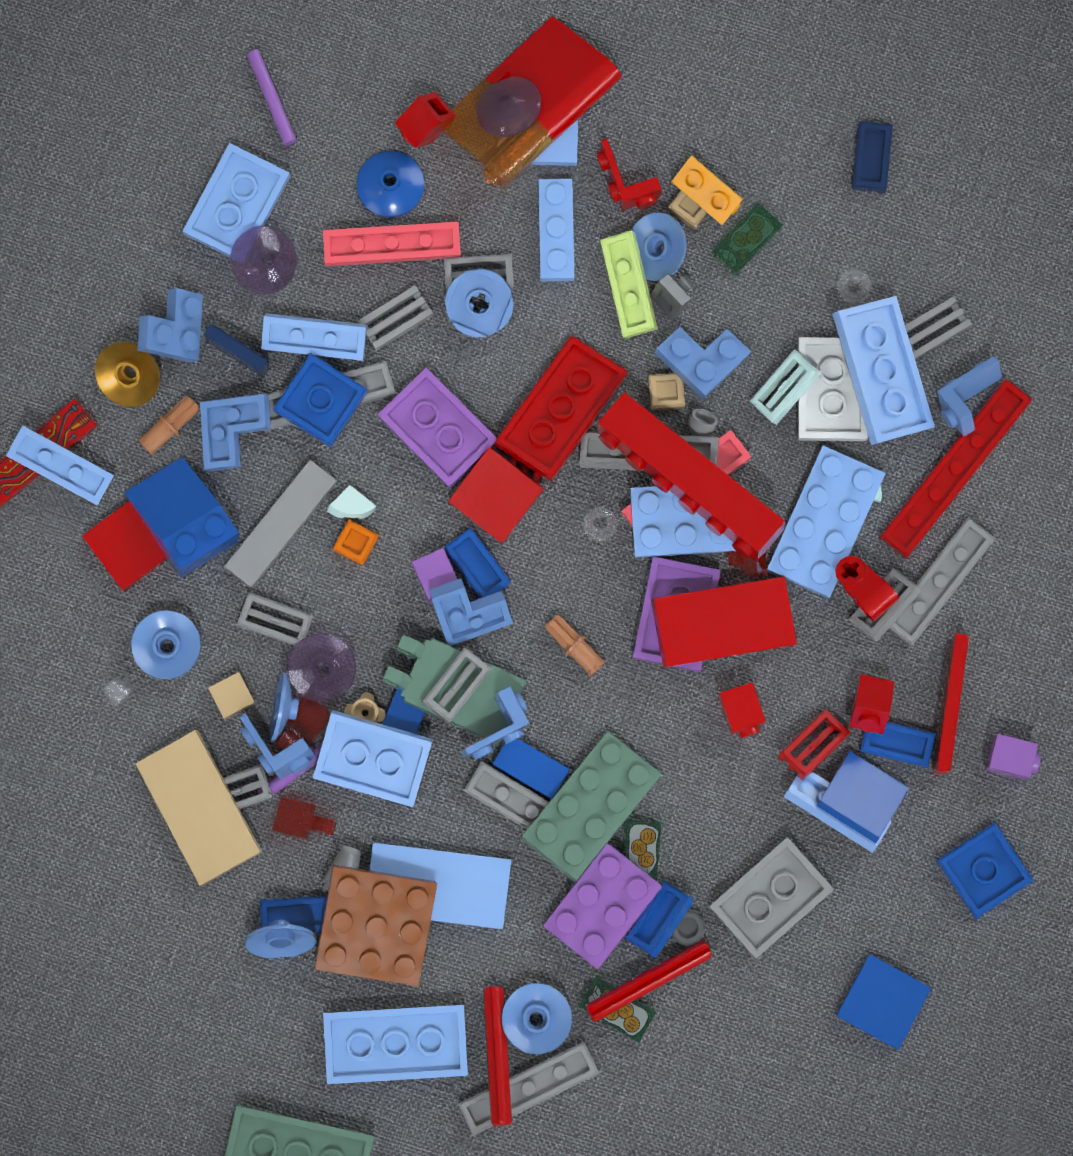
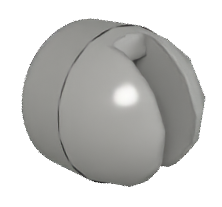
M695 409L689 418V431L693 436L708 437L714 432L718 419L710 411Z

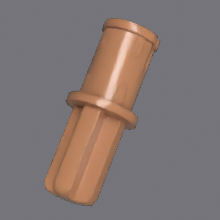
M185 396L164 417L162 415L158 416L160 420L138 439L139 443L153 456L173 435L176 437L179 435L177 431L199 412L198 405L190 397Z
M557 615L553 617L545 626L546 631L566 650L564 654L566 656L570 655L590 677L606 663L586 643V636L583 635L581 637L562 616Z

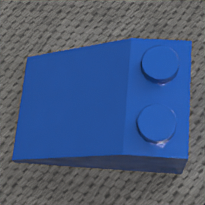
M183 457L124 492V495L130 501L180 579L238 543L239 532L221 505Z

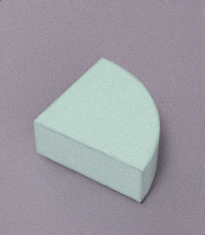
M349 485L330 504L327 512L342 519L343 517L363 519L374 512L376 505Z

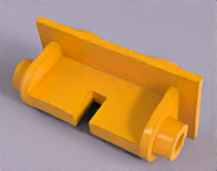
M694 156L687 160L671 181L721 225L741 207L740 203L743 198Z

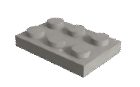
M787 837L712 903L709 908L756 960L834 889Z

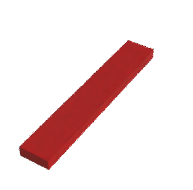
M1005 379L973 419L975 430L964 437L962 434L879 539L907 559L1033 399Z

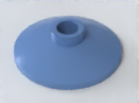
M665 213L645 215L637 221L632 231L636 234L646 279L660 281L667 274L670 276L674 275L682 265L687 248L686 236L682 226L674 217ZM664 243V250L661 252V245Z
M165 610L148 615L138 624L132 636L131 649L135 662L146 674L157 679L168 680L186 674L195 665L201 650V640L196 626L189 618L181 613ZM165 641H172L174 644L173 650L169 653H165L161 649Z
M281 672L275 693L270 723V741H275L279 737L288 719L295 720L297 716L299 699L292 698L290 681L286 672Z
M286 920L272 921L269 923V926L253 931L245 939V947L250 953L265 958L298 956L311 950L316 943L315 934L311 930L292 925Z
M534 983L522 986L510 995L503 1007L502 1027L504 1033L513 1046L525 1053L544 1054L553 1051L565 1041L571 1029L572 1013L565 997L549 985ZM532 1013H539L542 1016V1023L539 1026H533L530 1023L529 1017Z

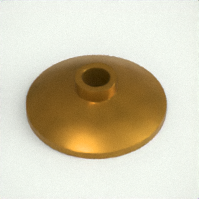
M128 341L112 343L103 349L96 360L95 377L97 384L104 395L111 401L126 407H137L149 402L157 393L160 386L158 364L150 353L138 351V344ZM128 366L132 367L136 374L130 373Z

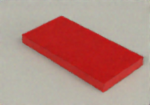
M571 335L498 436L495 446L552 482L628 375V371Z
M785 577L651 599L663 668L797 645Z

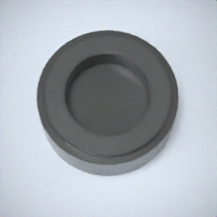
M688 910L672 933V938L683 946H691L698 943L705 933L704 920L698 913Z

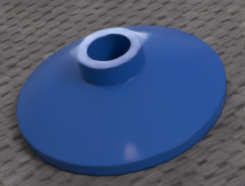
M385 151L372 156L363 164L357 177V191L363 205L372 213L387 218L399 217L409 213L420 202L424 192V177L420 167L411 157L396 151ZM388 176H393L396 178V183L393 186H387L384 184V179Z

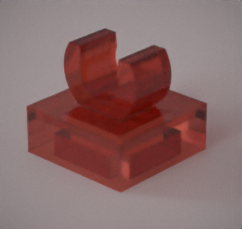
M737 551L728 552L729 566L744 568V573L752 577L767 576L766 551L758 561L751 556L745 558Z

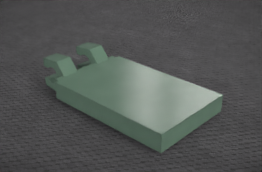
M403 635L396 651L416 660L410 675L389 666L382 682L401 690L400 696L405 698L403 703L444 721L440 715L432 712L431 708L422 704V701L461 651L433 638L431 641L426 639L424 644L415 639ZM467 658L462 661L433 698V701L438 704L471 661ZM487 662L485 663L492 668L450 722V724L483 739L507 726V722L494 696L509 686L513 693L519 692L521 695L527 681ZM476 666L444 707L446 711H451L482 671Z

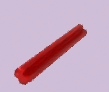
M700 941L588 1003L586 1010L589 1017L594 1022H597L709 960L712 956L709 946L705 941Z
M491 986L483 990L491 1123L494 1126H507L512 1123L508 1045L507 1037L502 1027V1011L505 1005L503 987Z

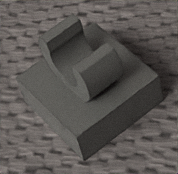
M667 274L657 283L650 294V298L671 320H674L683 312L691 300L688 296V290L694 284L685 275L675 282Z

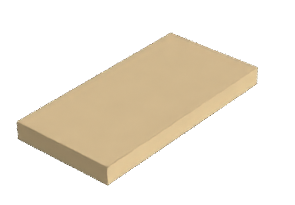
M198 730L190 732L135 763L199 886L207 884L262 853Z

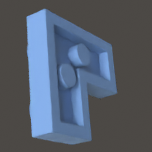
M179 288L168 290L166 319L150 315L139 317L138 351L189 363L199 361L203 295Z
M679 327L657 347L655 354L704 400L750 356L751 351L728 329L703 350Z
M258 394L200 402L204 470L217 471L241 468L239 434L271 430L268 395Z
M461 578L428 590L446 643L449 646L513 624L502 591L469 602Z

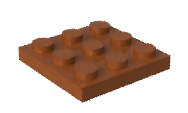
M333 865L315 959V970L419 986L437 882Z

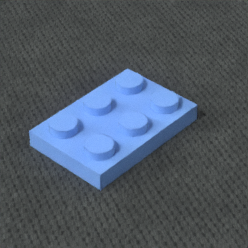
M229 143L182 231L183 234L244 264L290 178V172Z
M656 486L630 488L635 558L736 552L732 547L733 542L724 534L717 536L705 525L706 520L698 513L692 515L683 509L678 503L679 498L672 492L664 493Z
M332 710L313 778L413 807L433 739Z

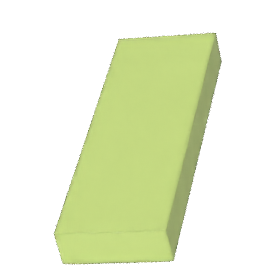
M631 230L601 239L600 242L622 336L627 339L657 330L658 327L635 232Z

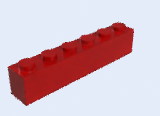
M625 392L598 421V434H600L598 438L606 447L611 450L617 448L625 454V460L632 468L639 472L643 469L653 477L651 480L658 489L664 493L672 492L679 498L678 503L683 509L692 515L698 513L706 520L705 525L717 536L724 534L733 542L732 547L743 557L748 558L751 556L758 561L784 531L785 520Z

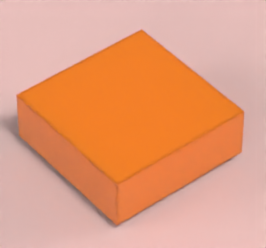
M348 519L332 550L364 566L379 535Z

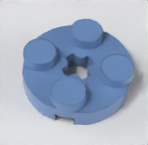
M483 268L466 270L456 277L450 284L445 298L446 310L451 322L457 330L471 337L492 335L502 329L512 315L514 304L511 289L504 278L494 271ZM479 293L485 294V301L489 303V307L487 309L481 308L479 312L473 311L474 304L469 302L472 296L478 297Z

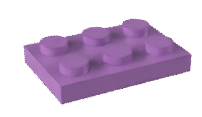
M427 368L377 414L378 418L449 489L480 460L489 447L495 445L497 439Z
M653 557L633 659L663 665L651 599L717 588L721 570ZM703 661L671 667L701 672Z
M607 843L543 926L596 969H600L663 886Z

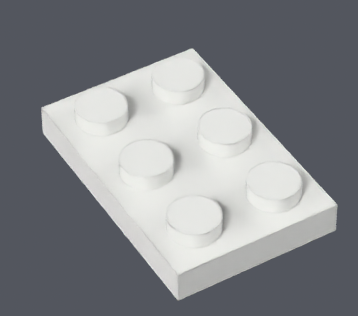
M799 337L798 352L821 374L798 400V441H867L868 433L840 339Z

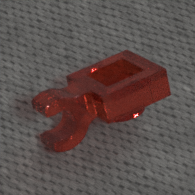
M306 694L299 702L296 719H288L287 721L291 728L278 739L276 746L283 751L302 737L311 744L328 725L331 714L309 694Z
M281 797L272 831L307 840L310 830L334 836L337 822L332 819L314 816L316 806L313 804Z

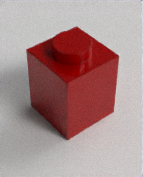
M436 92L418 96L395 121V125L400 129L404 140L416 149L432 144L455 120L456 116Z
M861 674L854 694L849 727L861 729L865 732L883 734L890 715L895 681Z
M753 682L719 693L718 700L731 736L739 734L740 738L743 739L760 733L759 727L763 726L766 720Z

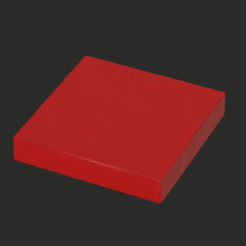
M489 447L448 502L500 543H504L545 488L494 448Z
M130 501L82 535L83 539L123 592L168 560Z

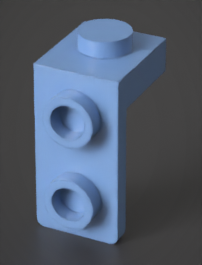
M991 357L987 361L977 363L969 372L957 379L948 381L937 391L943 419L951 429L956 427L963 437L975 430L972 412L964 402L1002 378L1000 364L996 357Z
M509 686L494 696L508 727L465 748L461 752L464 759L473 755L474 759L478 760L493 752L494 750L491 745L503 739L505 744H509L524 736L522 729L529 724V721L524 714V711L527 710L526 704L519 692L513 693Z
M246 713L239 716L245 725L240 728V731L250 746L258 745L263 754L257 758L268 774L274 771L282 780L291 773H301L310 766V761L316 758L303 738L274 756Z

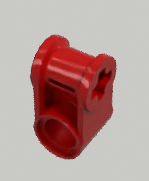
M847 556L837 564L835 569L837 579L843 585L846 593L873 622L900 599L894 589L881 576H878L862 559L856 556Z

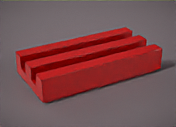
M825 709L780 752L778 759L782 762L785 760L789 764L788 768L791 771H797L799 773L798 777L804 781L851 732ZM826 720L830 725L795 758L792 753ZM837 730L839 734L806 767L803 766L801 763Z

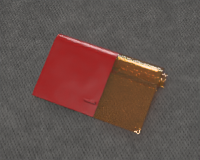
M552 16L451 110L456 118L443 132L480 161L485 169L482 175L491 186L496 188L500 185L506 188L622 78V75L605 55Z

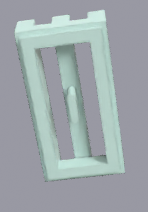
M793 350L753 396L750 402L772 423L777 425L819 377L821 372L814 368L798 351ZM798 362L800 364L799 367L782 383L774 396L764 405L763 402Z

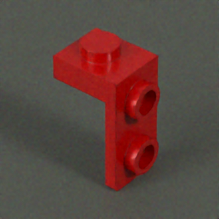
M608 139L600 140L601 151L596 152V156L602 172L608 170L612 182L607 183L613 203L619 201L622 211L635 206L638 209H645L656 204V199L661 197L662 190L658 178L654 177L625 187Z

